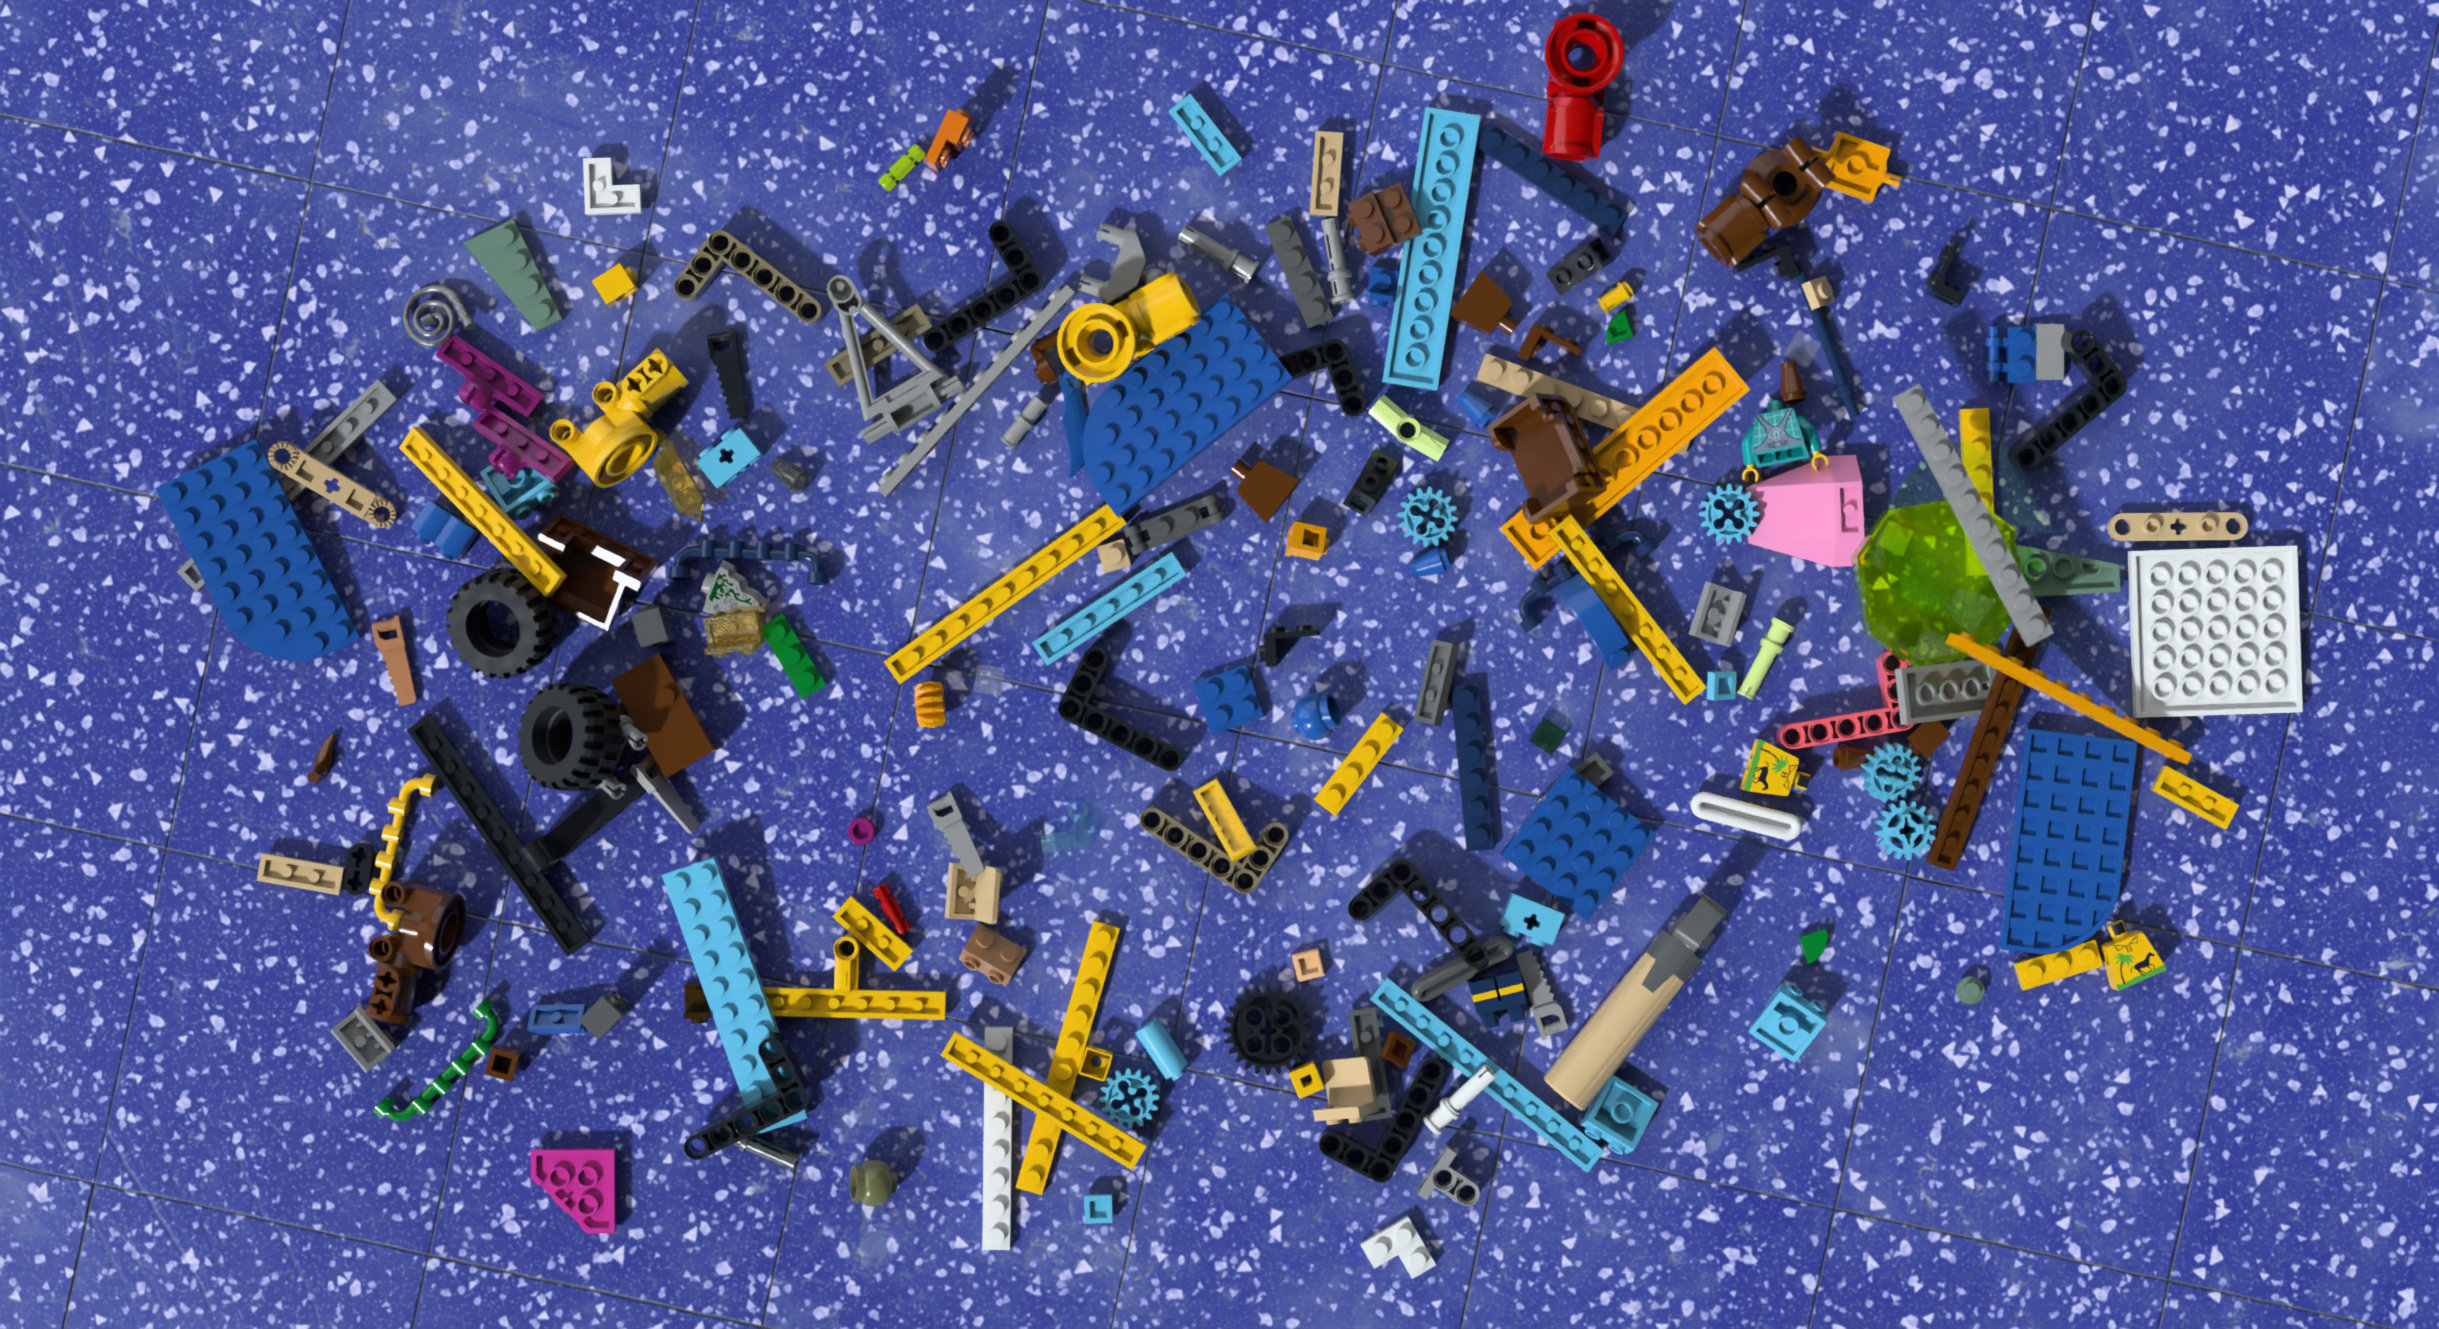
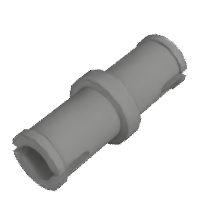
M1034 395L1023 411L1014 416L1015 421L1000 439L1014 450L1025 433L1034 428L1032 424L1048 405Z

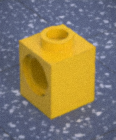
M621 263L592 280L601 297L610 307H613L639 290L635 283L639 280L630 266L625 268Z

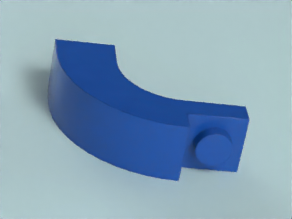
M1580 573L1556 588L1567 608L1577 618L1593 641L1610 671L1634 656L1628 646L1629 642L1599 596Z

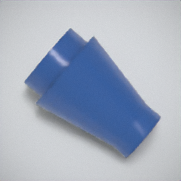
M1468 388L1456 399L1475 426L1479 425L1482 429L1488 426L1497 415L1494 405L1475 395Z
M1436 547L1418 559L1409 562L1414 578L1447 573L1446 570L1452 568L1445 547L1440 549Z

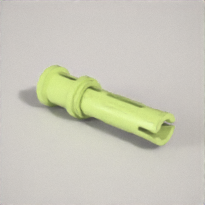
M1774 617L1771 620L1773 624L1766 637L1760 640L1762 648L1740 689L1737 691V693L1752 701L1776 654L1780 655L1783 652L1782 646L1789 633L1795 630L1794 627Z

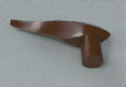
M331 733L319 749L315 757L313 770L308 774L309 781L318 784L326 776L332 761L333 744L337 736L336 734Z

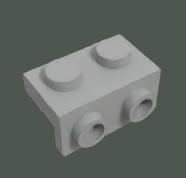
M1705 581L1689 635L1730 647L1736 635V627L1740 615L1745 607L1746 594Z
M359 1005L354 1012L333 1027L330 1032L364 1072L368 1073L393 1053L396 1047L393 1045L395 1040L392 1035L385 1029L381 1031L375 1024L377 1019L367 1016L365 1010Z

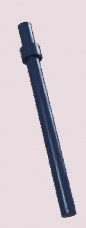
M1801 260L1795 261L1800 274L1796 279L1838 387L1836 392L1839 399L1843 400L1849 418L1857 417L1860 415V412L1853 397L1855 391L1852 384H1848L1820 308L1811 310L1801 285L1809 281Z

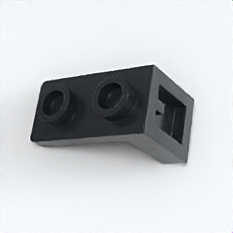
M1598 238L1549 270L1546 275L1559 295H1564L1597 271L1614 262V259L1601 239Z
M1957 241L1950 243L1949 246L1944 245L1938 256V260L1941 263L1937 271L1933 269L1925 282L1928 285L1926 294L1953 308L1960 306L1966 295L1959 292L1960 288L1950 282L1942 284L1941 281L1960 246V243Z
M1777 243L1763 249L1764 255L1755 259H1753L1752 255L1744 257L1737 263L1738 266L1732 269L1733 274L1736 275L1775 258L1776 262L1773 263L1775 272L1779 278L1784 279L1785 283L1800 276L1788 246L1785 245L1779 248Z
M1374 449L1345 498L1343 505L1367 518L1398 462L1381 451Z

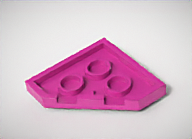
M616 1148L531 1150V1179L552 1196L551 1198L566 1213H569L586 1233L617 1232Z

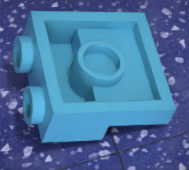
M489 465L480 472L502 510L513 521L528 518L532 514V508L539 503L547 504L551 502L555 497L554 493L559 490L555 483L531 467L523 468L512 479L504 477L507 472L499 474L492 465Z
M1781 983L1767 1000L1765 1008L1749 1027L1748 1032L1795 1063L1827 1023L1828 1013L1825 1012L1826 1008L1821 1002L1815 999L1810 1002L1802 997L1803 993L1797 986L1793 984L1786 986Z
M1613 1075L1600 1091L1596 1100L1592 1102L1580 1125L1586 1128L1585 1133L1589 1137L1599 1140L1601 1137L1609 1142L1608 1147L1613 1152L1621 1155L1624 1152L1628 1154L1635 1150L1659 1103Z

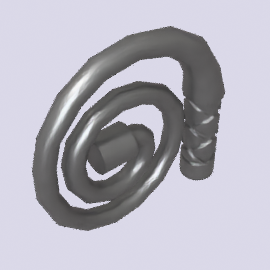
M430 285L419 289L410 296L404 306V327L408 335L419 345L427 347L440 346L449 340L455 330V316L451 307L440 300H429L421 303L414 312L412 320L416 331L426 338L436 337L442 333L446 325L442 314L437 312L431 314L429 312L420 318V314L431 306L441 307L447 312L449 327L444 336L433 341L424 340L414 333L409 321L411 307L424 294L433 292L443 294L457 311L456 313L466 330L473 329L476 325L466 306H464L462 297L445 285ZM419 318L425 327L435 323V319L439 320V326L434 331H427L420 325Z

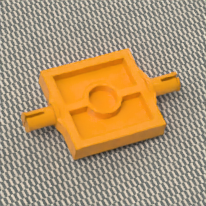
M1840 131L1836 133L1833 144L1828 151L1814 146L1811 147L1836 175L1825 186L1828 189L1872 203L1877 188L1882 183L1895 186L1896 188L1900 185L1901 176L1886 172L1887 160L1891 151L1887 147Z

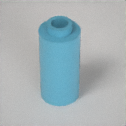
M1158 1017L1135 1032L1165 1079L1171 1077L1174 1081L1187 1072L1185 1067L1189 1063Z

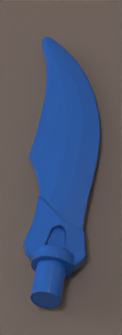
M1061 361L1063 373H1061L1058 382L1065 402L1062 423L1069 449L1070 467L1068 476L1073 478L1084 463L1083 434L1087 416L1080 389L1081 379L1071 374Z

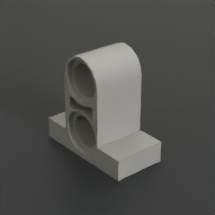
M1445 1144L1417 1187L1416 1192L1417 1195L1427 1200L1434 1188H1436L1459 1204L1472 1206L1479 1200L1480 1190L1473 1179L1450 1165L1457 1153L1455 1149ZM1441 1170H1447L1451 1173V1177L1446 1183H1440L1436 1180V1175ZM1465 1185H1470L1474 1188V1193L1469 1198H1462L1459 1195L1460 1189Z

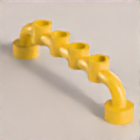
M426 773L423 778L408 780L402 786L399 798L392 797L389 802L388 812L395 815L392 825L386 824L383 828L382 839L388 841L386 852L379 851L376 857L375 865L382 868L379 879H372L369 893L375 895L374 910L381 921L388 924V929L391 931L399 932L404 911L393 909L389 913L381 899V889L386 883L391 881L393 870L398 862L397 851L404 836L403 826L411 806V793L415 789H420L421 795L434 797L439 785V777Z

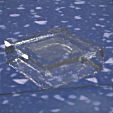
M1797 330L1784 350L1783 355L1804 368H1808L1822 344L1802 331Z
M977 665L974 692L1002 695L1005 668Z

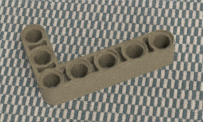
M717 230L709 235L674 282L675 294L686 302H694L702 296L725 264H728L804 323L816 325L824 317L823 306L816 299L724 230ZM726 237L729 241L728 247L723 251H717L715 247L716 241L719 238ZM743 254L750 255V264L745 268L738 267V258ZM705 259L710 260L712 263L710 271L700 273L698 269L700 262ZM765 271H771L773 274L772 281L767 285H762L759 281L760 275ZM688 281L693 282L695 285L693 293L683 295V284ZM793 288L795 290L794 299L789 302L783 301L781 297L783 290ZM810 304L817 307L816 316L811 319L805 318L803 314L805 307Z
M1148 807L1140 816V824L1145 831L1242 894H1249L1256 889L1288 840V831L1283 823L1278 821L1268 823L1254 843L1257 850L1248 854L1242 863L1240 861L1233 863L1228 853L1160 808ZM1149 812H1156L1160 816V824L1156 827H1149L1144 821L1145 815ZM1173 827L1180 828L1184 833L1183 839L1179 842H1172L1168 838V831ZM1272 827H1280L1284 832L1283 838L1278 842H1273L1268 838V832ZM1197 842L1203 843L1207 848L1206 854L1201 858L1194 857L1191 853L1192 845ZM1258 850H1264L1268 853V861L1263 865H1257L1253 862L1252 856ZM1219 858H1225L1230 863V868L1225 873H1219L1214 868V863ZM1243 873H1248L1253 878V883L1248 888H1242L1237 883L1238 877Z

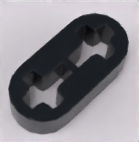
M366 842L357 843L348 851L343 886L351 895L366 893L372 881L376 852L374 847ZM364 848V853L368 854V859H363L361 867H359L360 858L355 856V853ZM358 871H360L359 880L364 881V885L356 890L355 885L351 884V879L357 878Z

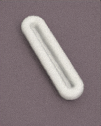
M1699 792L1691 800L1690 807L1692 812L1701 819L1783 840L1795 839L1802 831L1800 819L1792 813L1758 806L1709 792Z

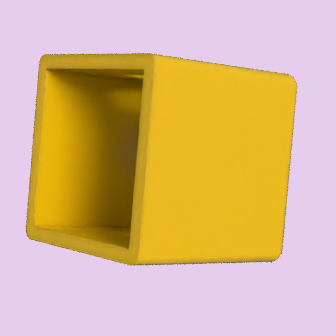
M1088 1044L1078 1073L1104 1082L1113 1052ZM1094 1056H1099L1102 1060L1101 1065L1098 1067L1091 1064V1059Z
M1314 1060L1289 1070V1076L1299 1099L1325 1089ZM1311 1075L1312 1081L1303 1084L1300 1078Z

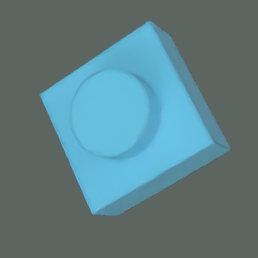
M1731 670L1709 671L1707 699L1713 701L1735 699L1737 672Z
M1084 1194L1085 1224L1113 1223L1112 1194Z

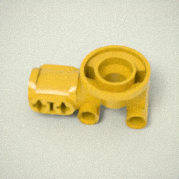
M1175 271L1169 272L1128 296V299L1114 306L1091 303L1073 310L1063 321L1057 339L1058 353L1067 370L1075 377L1084 380L1086 386L1113 380L1125 372L1133 358L1137 359L1154 350L1155 346L1166 342L1201 321L1199 317L1201 312L1190 288L1179 274H1176ZM1103 330L1108 331L1114 340L1113 348L1108 355L1098 353L1093 345L1096 334Z
M658 347L651 352L652 355L648 356L623 380L621 379L616 384L618 389L612 383L606 381L600 382L594 387L592 392L593 400L606 414L595 420L586 429L584 434L566 419L557 420L551 426V438L575 460L598 487H610L622 482L634 474L649 459L657 445L658 437L643 419L649 420L654 415L653 412L661 408L682 387L685 388L689 384V381Z

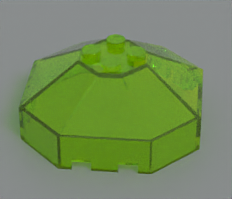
M1947 499L1883 511L1851 556L1865 635L1910 667H1920L1970 657L1966 652H1961L1945 644L1950 633L1961 635L1962 632L1978 638L1977 644L1983 647L1985 644H1989L1994 647L2012 621ZM1988 510L2023 575L2020 556H2017L2015 545V528Z

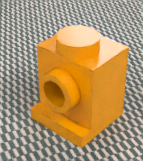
M1294 521L1288 530L1285 556L1290 557L1293 555L1318 561L1328 551L1329 538H1326L1327 528ZM1304 541L1308 542V543L1310 544V546H1309V545H1304L1303 542H1304Z

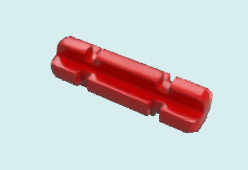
M882 883L873 889V893L877 900H881L879 904L889 922L894 923L892 927L898 936L911 929V925L907 918L904 920L902 917L904 913L894 896L891 897L890 893L892 891L888 884Z

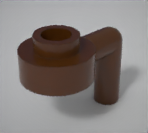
M1057 331L1030 347V352L1037 365L1034 372L1041 384L1046 382L1049 386L1058 382L1059 379L1043 351L1057 344Z

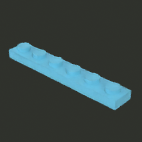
M1171 552L1041 636L1032 644L1048 666L1187 576V574Z

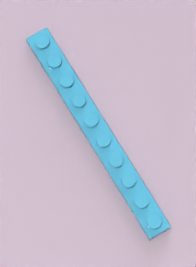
M1388 977L1385 978L1370 997L1371 1001L1469 1079L1485 1064L1494 1071L1492 1074L1495 1073L1497 1078L1483 1090L1587 1173L1605 1152L1600 1146Z

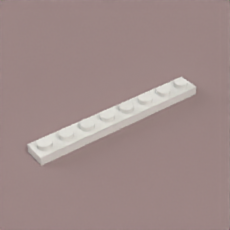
M985 1027V1048L1012 1065L1013 1027ZM984 1082L982 1250H1010L1012 1098Z

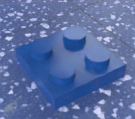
M1246 665L1194 682L1211 735L1264 717Z

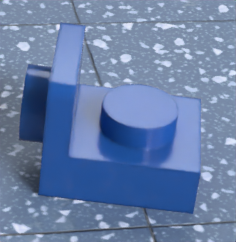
M1371 267L1365 299L1371 301V306L1387 308L1388 304L1393 305L1399 271Z

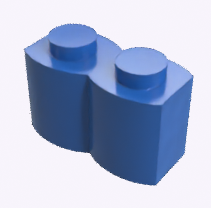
M428 500L411 526L417 532L415 534L417 539L427 545L433 542L439 547L437 552L449 560H452L454 557L462 559L480 532L474 526L433 500Z

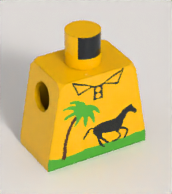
M1755 739L1739 789L1788 796L1791 786L1806 790L1810 781V774L1797 771L1798 758L1763 740Z
M2123 920L2107 925L2112 940L2101 945V952L2111 989L2120 991L2167 970L2142 931L2134 930L2128 933Z

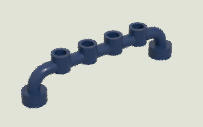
M1627 529L1616 535L1613 530L1599 539L1601 545L1597 548L1604 556L1626 541L1634 540L1639 544L1635 550L1643 558L1657 549L1659 544L1654 537L1648 539L1642 532L1636 529ZM1564 561L1552 569L1555 575L1545 580L1541 576L1529 584L1532 590L1527 592L1519 603V614L1522 622L1518 625L1524 634L1543 622L1537 612L1533 615L1531 614V603L1577 574L1579 571L1573 563L1569 565L1567 561Z
M701 540L700 546L687 547L682 550L676 557L674 566L668 567L669 579L690 580L691 568L685 567L687 560L692 557L705 559L728 558L732 560L754 559L759 561L780 560L787 562L805 561L809 562L813 567V572H807V584L829 585L830 573L824 572L823 562L814 552L800 550V544L785 543L784 549H773V543L757 542L756 548H745V542L729 541L728 547H717V541Z

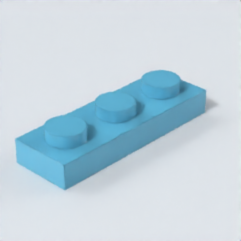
M1191 94L1168 111L1219 177H1222L1242 161L1239 154Z

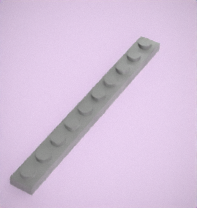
M1068 285L1063 289L1057 287L1048 298L1051 302L1044 310L1039 307L1029 319L1032 323L1025 330L1021 327L1010 339L1013 343L1008 349L1001 348L991 359L994 364L988 370L983 368L973 378L975 384L969 391L963 389L954 399L957 404L950 411L945 409L936 418L935 422L937 425L931 432L925 430L916 440L919 445L912 452L907 450L897 461L900 464L893 473L889 470L878 482L881 486L877 489L882 495L889 498L1076 296L1075 292Z
M377 379L303 451L331 466L399 399L381 380ZM283 472L277 475L291 502L295 501L308 488ZM192 558L177 571L196 592H200L206 586Z
M1920 384L1892 398L2026 647L2053 634L2054 632Z

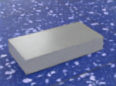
M2035 324L2036 380L2062 381L2064 380V350L2061 346V338L2064 334V324Z

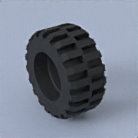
M507 567L503 570L496 568L469 580V582L463 584L458 589L457 594L453 595L450 601L452 608L447 610L446 619L450 620V624L446 626L447 634L452 635L453 641L450 643L453 649H458L460 653L458 657L463 663L467 661L471 664L469 666L470 669L476 673L482 670L485 677L493 678L497 676L498 679H508L511 676L516 677L542 663L543 659L549 657L553 651L552 646L557 644L559 635L555 633V631L560 629V620L556 619L555 616L559 611L557 605H553L550 600L553 596L545 597L521 572L517 573L515 568ZM491 600L505 604L516 615L520 626V638L517 646L501 642L490 630L487 622V608Z
M556 683L544 687L543 690H540L533 696V701L528 702L525 707L527 711L520 720L522 726L521 730H518V738L520 739L518 749L519 754L523 756L521 762L524 768L528 769L527 773L544 788L583 792L597 787L602 783V780L608 778L612 773L610 769L616 766L618 761L616 758L617 754L621 752L622 744H620V737L623 736V731L619 727L621 718L619 713L615 712V704L611 699H608L609 697L605 692L593 686ZM572 723L573 739L570 750L568 751L567 737L570 725Z

